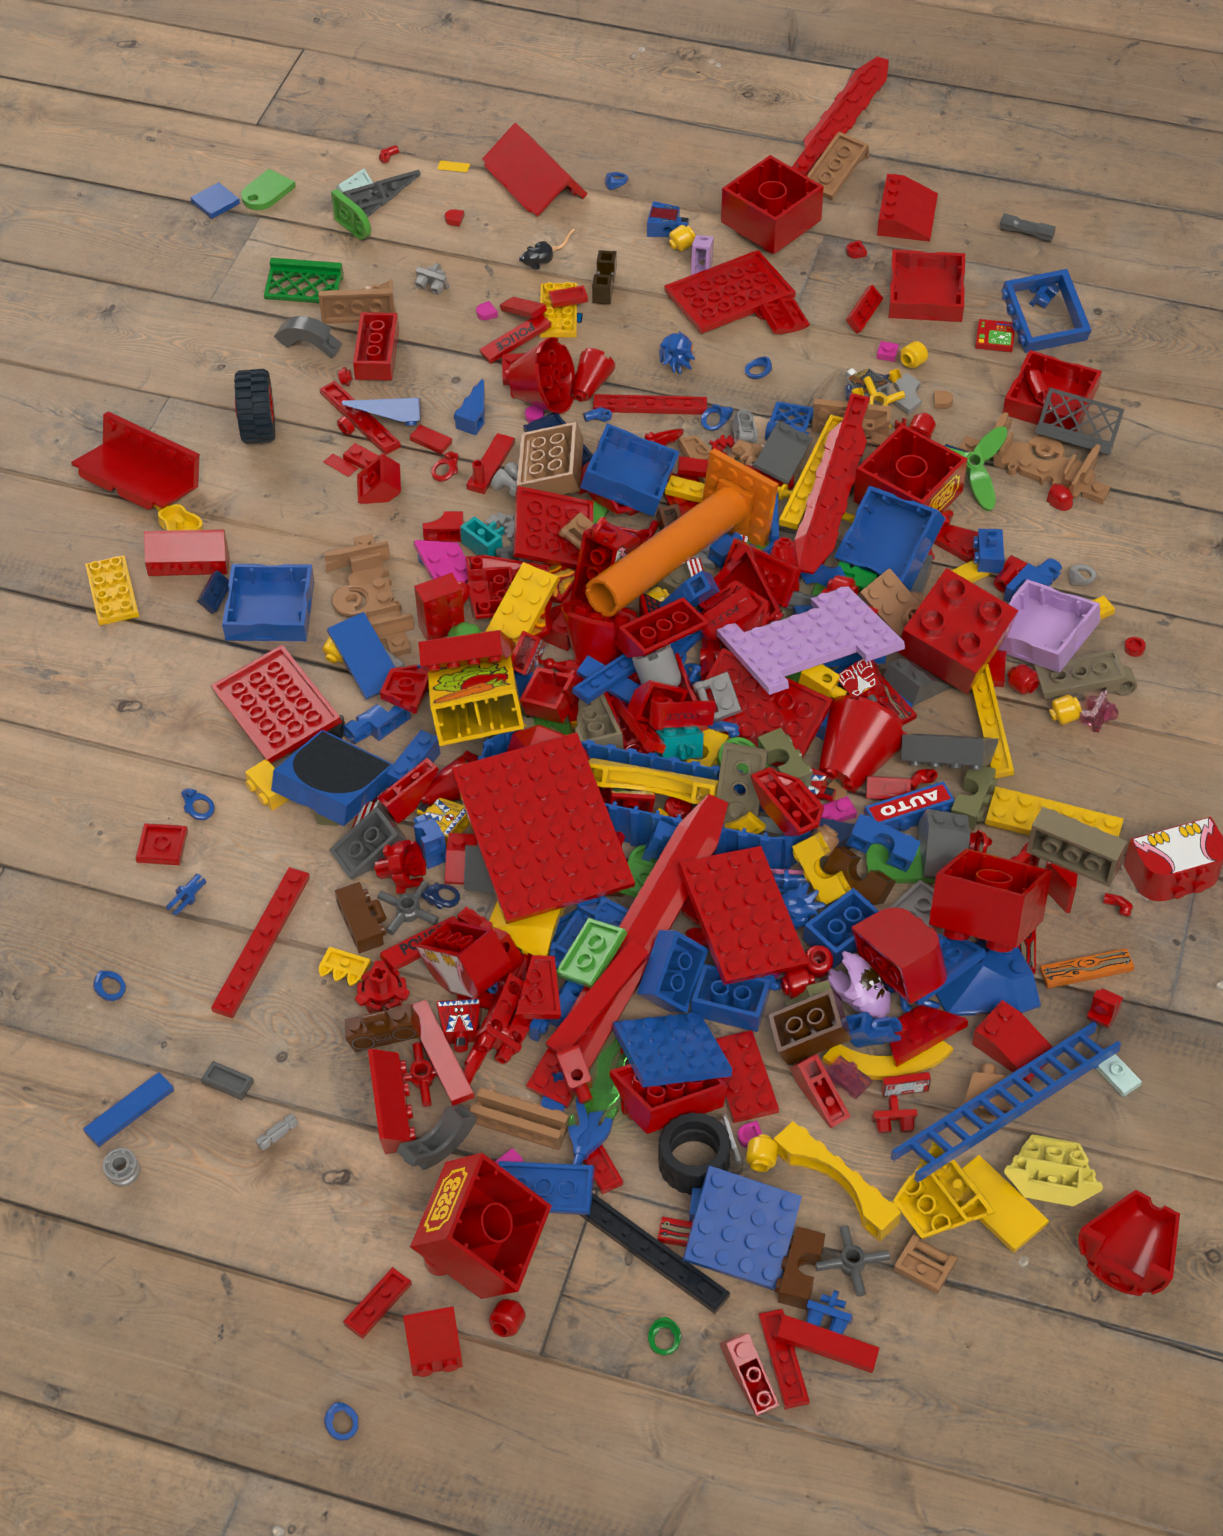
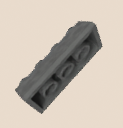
M922 733L902 735L901 760L909 761V765H921L922 762H929V766L942 767V763L949 764V768H962V765H969V769L982 770L983 766L991 764L999 738Z

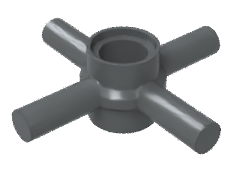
M422 881L413 894L405 893L399 896V898L384 891L378 893V899L396 907L397 916L386 929L387 933L394 935L403 921L413 922L417 918L433 925L437 924L439 917L420 909L418 902L422 897V892L429 886L426 881Z
M844 1225L839 1228L844 1245V1250L840 1257L816 1261V1271L841 1268L844 1274L852 1277L856 1296H864L866 1292L861 1272L865 1264L890 1260L889 1251L884 1250L864 1254V1251L859 1246L853 1245L849 1226ZM852 1258L857 1260L858 1262L851 1263L848 1261V1259Z

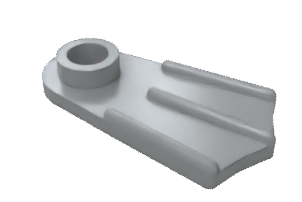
M724 1113V1118L719 1120L729 1133L731 1149L736 1164H741V1157L728 1117Z

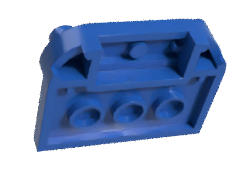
M603 896L578 903L576 912L557 941L552 942L550 946V956H555L556 970L588 918L619 927L628 909Z
M937 934L947 970V979L941 987L914 1003L920 1006L985 958V949L969 940H953L943 936V934ZM883 981L884 986L890 990L891 994L895 992L890 986H888Z

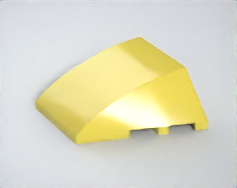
M1032 1134L1022 1146L1018 1156H1014L1013 1162L1010 1166L1007 1165L1004 1171L1025 1198L1074 1207L1103 1190V1185L1101 1182H1097L1095 1178V1170L1090 1169L1088 1165L1089 1159L1081 1144L1072 1141Z

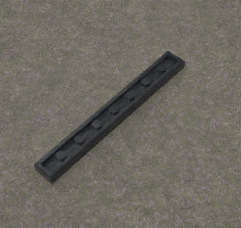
M592 1193L591 1215H580L582 1218L716 1314L730 1297L728 1290L692 1264L682 1261L683 1258Z

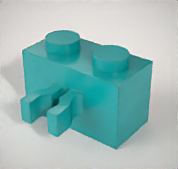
M474 516L460 526L461 542L478 556L488 555L496 557V548L503 547L502 535L505 534L504 528L501 526L499 529H496L497 522L492 521L487 526Z
M698 727L663 728V730H656V733L666 745L663 754L655 751L658 757L669 759L672 756L679 758V760L703 757L704 733Z

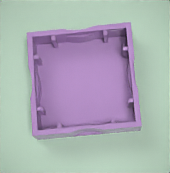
M1027 579L1013 595L1009 605L1019 611L1010 633L998 650L1006 651L1007 655L1060 673L1100 623V603L1076 595L1062 593L1052 587Z

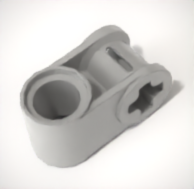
M740 409L732 423L734 442L736 443L740 439L756 444L758 431L753 414L746 409Z

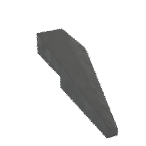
M419 170L411 171L347 190L343 194L357 204L368 218L419 177L421 173Z

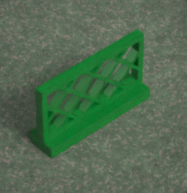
M271 257L264 299L319 303V291L315 287L323 283L326 287L321 291L339 290L340 282L344 276L342 263ZM274 275H282V276H283L282 278L278 279L277 281L273 278ZM293 276L301 277L295 282L290 279ZM318 278V280L312 284L308 279ZM328 279L336 280L330 285L326 282ZM287 280L290 285L283 289L280 284ZM306 282L308 286L301 290L298 285ZM275 287L280 290L276 294L270 293V290ZM295 288L297 291L296 294L289 295L287 293L288 291ZM310 290L316 293L312 296L305 295Z

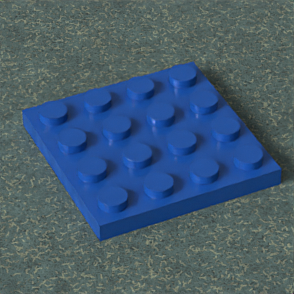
M690 1012L687 1014L613 1022L612 1030L642 1087L731 1077L732 1067L702 1015Z
M709 1166L706 1171L682 1261L775 1291L777 1280L782 1277L783 1269H781L784 1256H787L802 1196Z

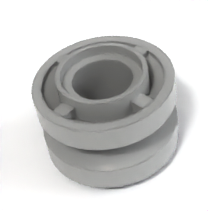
M117 1148L110 1151L104 1158L103 1170L112 1184L123 1187L132 1184L138 1178L140 1164L132 1151L126 1148ZM127 1164L123 1170L117 1171L118 1166Z

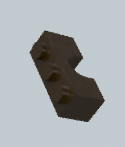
M599 250L596 262L597 270L592 284V303L611 304L617 270V251Z

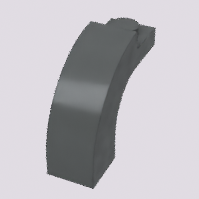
M295 316L287 319L281 324L274 335L287 348L297 341L309 342L318 347L331 359L342 345L338 339L329 333L332 329L331 327L317 319L306 316Z
M463 1104L449 1106L438 1124L427 1135L418 1140L401 1143L397 1152L412 1167L418 1165L422 1170L431 1168L448 1157L464 1141L478 1118Z

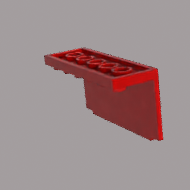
M516 122L482 158L485 162L484 166L495 178L507 188L530 213L533 212L536 216H539L567 186H570L568 190L574 196L578 194L584 199L588 194Z
M108 411L103 414V444L73 460L71 465L78 468L81 478L108 491L116 488L120 497L147 510H151L153 505L164 509L198 488L200 454Z

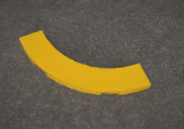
M942 1041L896 1067L893 1055H868L851 1050L840 1044L831 1048L823 1056L822 1061L843 1073L861 1076L840 1059V1056H842L871 1080H883L884 1077L915 1074L929 1068L932 1069L953 1053L954 1048Z

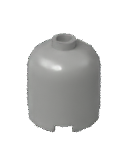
M670 644L646 656L632 658L642 685L649 680L677 687L680 684L681 673Z

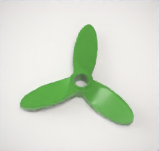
M1003 426L987 433L973 452L968 453L949 448L968 458L966 472L968 474L969 486L976 501L985 511H991L994 508L996 497L990 475L983 464L991 459L1003 445L1007 437V428Z

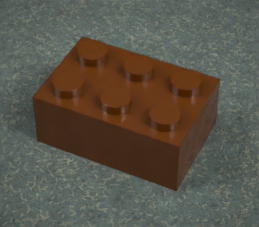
M832 989L768 1014L777 1051L787 1065L852 1040L842 1002Z

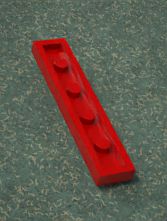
M616 697L613 706L617 710L618 715L624 719L623 722L630 727L629 730L636 735V739L642 743V747L648 752L654 753L657 751L663 754L666 745L648 722L636 720L627 710L629 704Z

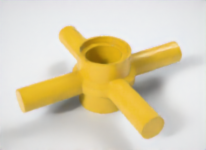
M870 376L863 379L870 394L869 404L874 405L873 401H879L882 406H888L889 403L905 398L903 390L886 396L876 391Z

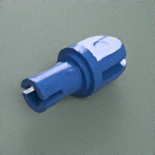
M196 873L185 886H179L175 890L176 895L166 905V909L169 911L180 899L182 902L171 913L172 915H177L187 904L192 905L195 902V894L207 883L205 878L197 883L202 877L200 874Z

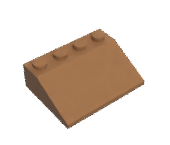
M577 422L521 434L517 487L522 486L561 495L580 491L584 438Z

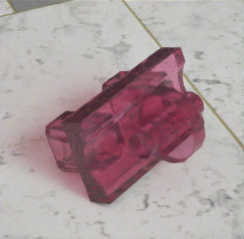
M1102 690L1099 696L1090 695L1087 705L1088 709L1092 711L1083 710L1081 713L1082 724L1091 725L1093 732H1099L1104 721L1115 720L1119 715L1116 705L1110 703L1107 699L1108 691Z
M840 1055L831 1066L826 1068V1071L833 1083L840 1085L849 1092L851 1097L857 1099L872 1084V1079L857 1069L856 1063L848 1062Z

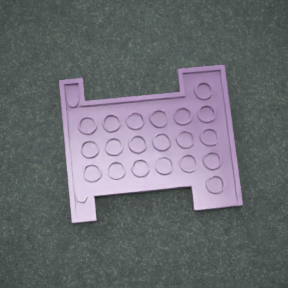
M848 586L840 587L828 593H821L811 598V605L814 608L807 612L792 615L780 621H773L771 624L755 627L747 632H743L736 623L727 624L717 629L718 638L769 695L788 689L789 684L785 676L856 652L868 662L905 649L904 641Z

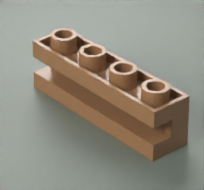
M479 1089L476 1095L477 1103H473L470 1108V1112L478 1118L475 1123L476 1125L558 1151L560 1150L568 1131L569 1115L560 1110L544 1108L538 1103L522 1101L515 1096L499 1094L493 1089Z

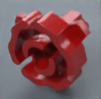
M408 839L397 841L392 847L390 845L384 846L383 854L386 858L379 859L374 865L377 877L380 879L392 877L396 884V893L401 895L405 894L406 888L418 887L424 881L423 877L419 876L426 875V862L417 842H411ZM410 875H411L412 877H419V878H413V879L409 880Z
M384 960L374 961L371 970L362 975V982L357 984L358 995L354 999L359 1006L364 1005L367 1012L372 1014L383 1011L382 1006L384 1005L386 1011L390 1008L402 1006L403 1000L406 1001L408 999L410 991L407 989L406 979L400 977L398 970L392 972L389 967H386Z

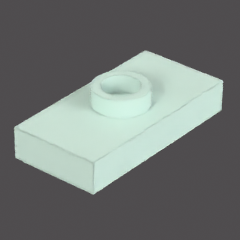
M362 169L336 187L343 193L347 190L372 184L373 182L366 170Z
M1116 1054L1099 1064V1067L1096 1068L1122 1097H1125L1141 1086L1142 1081Z

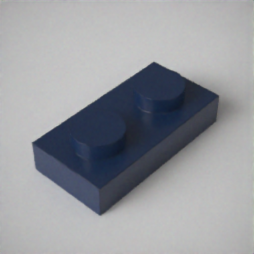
M218 570L213 572L197 602L211 614L216 612L229 589V580Z

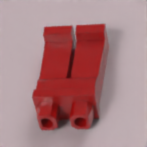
M508 973L498 981L496 986L498 989L481 1028L475 1035L479 1038L476 1048L485 1053L490 1052L492 1047L498 1050L495 1060L503 1065L509 1062L513 1055L520 1052L521 1044L533 1019L514 1018L524 982L511 973Z

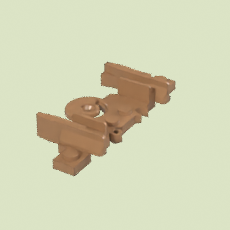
M1004 412L1000 416L995 428L1003 426L1007 428V431L1011 428L1012 420L1008 419L1009 413ZM1010 432L1001 448L993 456L994 466L1001 469L1007 468L1008 475L1013 476L1016 472H1019L1021 476L1038 481L1040 485H1043L1044 482H1051V487L1054 484H1062L1071 491L1073 498H1078L1080 493H1082L1083 498L1103 504L1111 489V486L1094 481L1096 474H1094L1093 470L1098 461L1101 446L1099 444L1091 449L1086 460L1082 463L1076 460L1077 455L1075 454L1071 460L1064 457V446L1055 438L1037 436L1030 439L1027 443L1019 441L1012 443L1014 433ZM966 436L959 449L968 453L973 452L980 440ZM1032 447H1034L1035 453L1041 458H1050L1053 455L1057 456L1051 460H1041L1036 458L1032 454L1031 449Z
M371 533L354 537L355 546L325 552L327 573L351 566L352 574L348 576L349 585L340 587L332 596L334 610L344 616H355L364 612L381 643H387L390 653L396 657L410 654L411 648L405 631L414 629L413 616L411 613L400 614L402 610L401 602L394 600L390 588L392 585L391 578L384 579L389 577V571L383 567V561L390 559L388 542L375 543ZM363 596L366 599L365 605L361 609L355 610V608L362 604Z

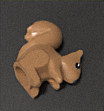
M739 439L732 447L730 457L733 459L738 458L740 463L744 465L754 466L765 444L748 443Z

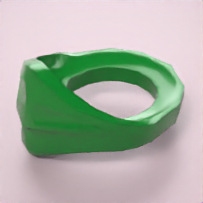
M660 1317L654 1321L648 1332V1341L651 1349L662 1356L673 1354L678 1349L681 1341V1331L676 1322L668 1317ZM666 1328L671 1330L674 1336V1344L671 1348L663 1350L656 1346L655 1336L659 1333V1329Z

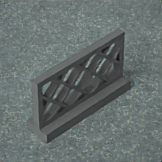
M1050 387L1035 433L1088 449H1092L1099 444L1101 445L1099 452L1110 455L1125 409ZM1052 393L1059 394L1064 402L1054 407L1051 402ZM1073 399L1079 400L1082 408L1075 412H1072L1067 403ZM1065 404L1070 414L1060 419L1055 409ZM1094 404L1098 406L1101 413L1091 418L1086 408ZM1084 409L1089 420L1078 424L1074 414ZM1110 410L1118 411L1117 420L1109 423L1105 413ZM1053 411L1058 421L1053 424L1045 423L1046 414ZM1102 415L1107 425L1097 430L1093 419ZM1071 416L1076 427L1070 430L1065 429L1062 421ZM1090 422L1095 432L1086 435L1080 426ZM1109 427L1112 433L1110 441L1103 440L1099 434L1100 431Z

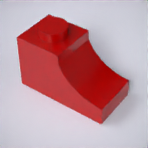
M443 511V515L439 519L423 523L424 541L461 542L460 526L464 524L463 511Z

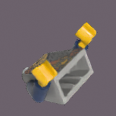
M853 368L849 369L845 375L847 377L844 388L845 399L849 401L851 393L870 397L863 380L868 376L871 377L877 392L889 396L890 383H895L897 379L902 378L900 370L893 369L889 374L883 375L874 372L870 368H865L859 372Z

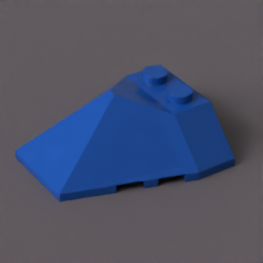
M984 939L979 940L975 944L985 949L986 957L935 994L944 1011L958 1016H976V1013H991L1002 1000L1021 1013L1041 1006L1034 975L1019 948H1013L1010 952L993 951L985 946L986 940Z

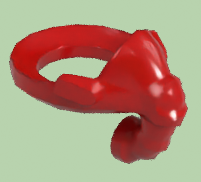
M453 451L443 454L446 458L440 459L433 465L431 474L436 481L444 482L449 480L454 474H457L458 453ZM447 464L449 471L445 475H437V467Z
M605 517L599 518L598 522L590 527L589 531L592 532V539L596 543L604 539L612 541L613 538L617 537V531L606 525L607 519Z
M977 829L976 833H970V849L979 851L980 842H983L982 852L986 853L988 846L992 844V839L987 837L985 832Z

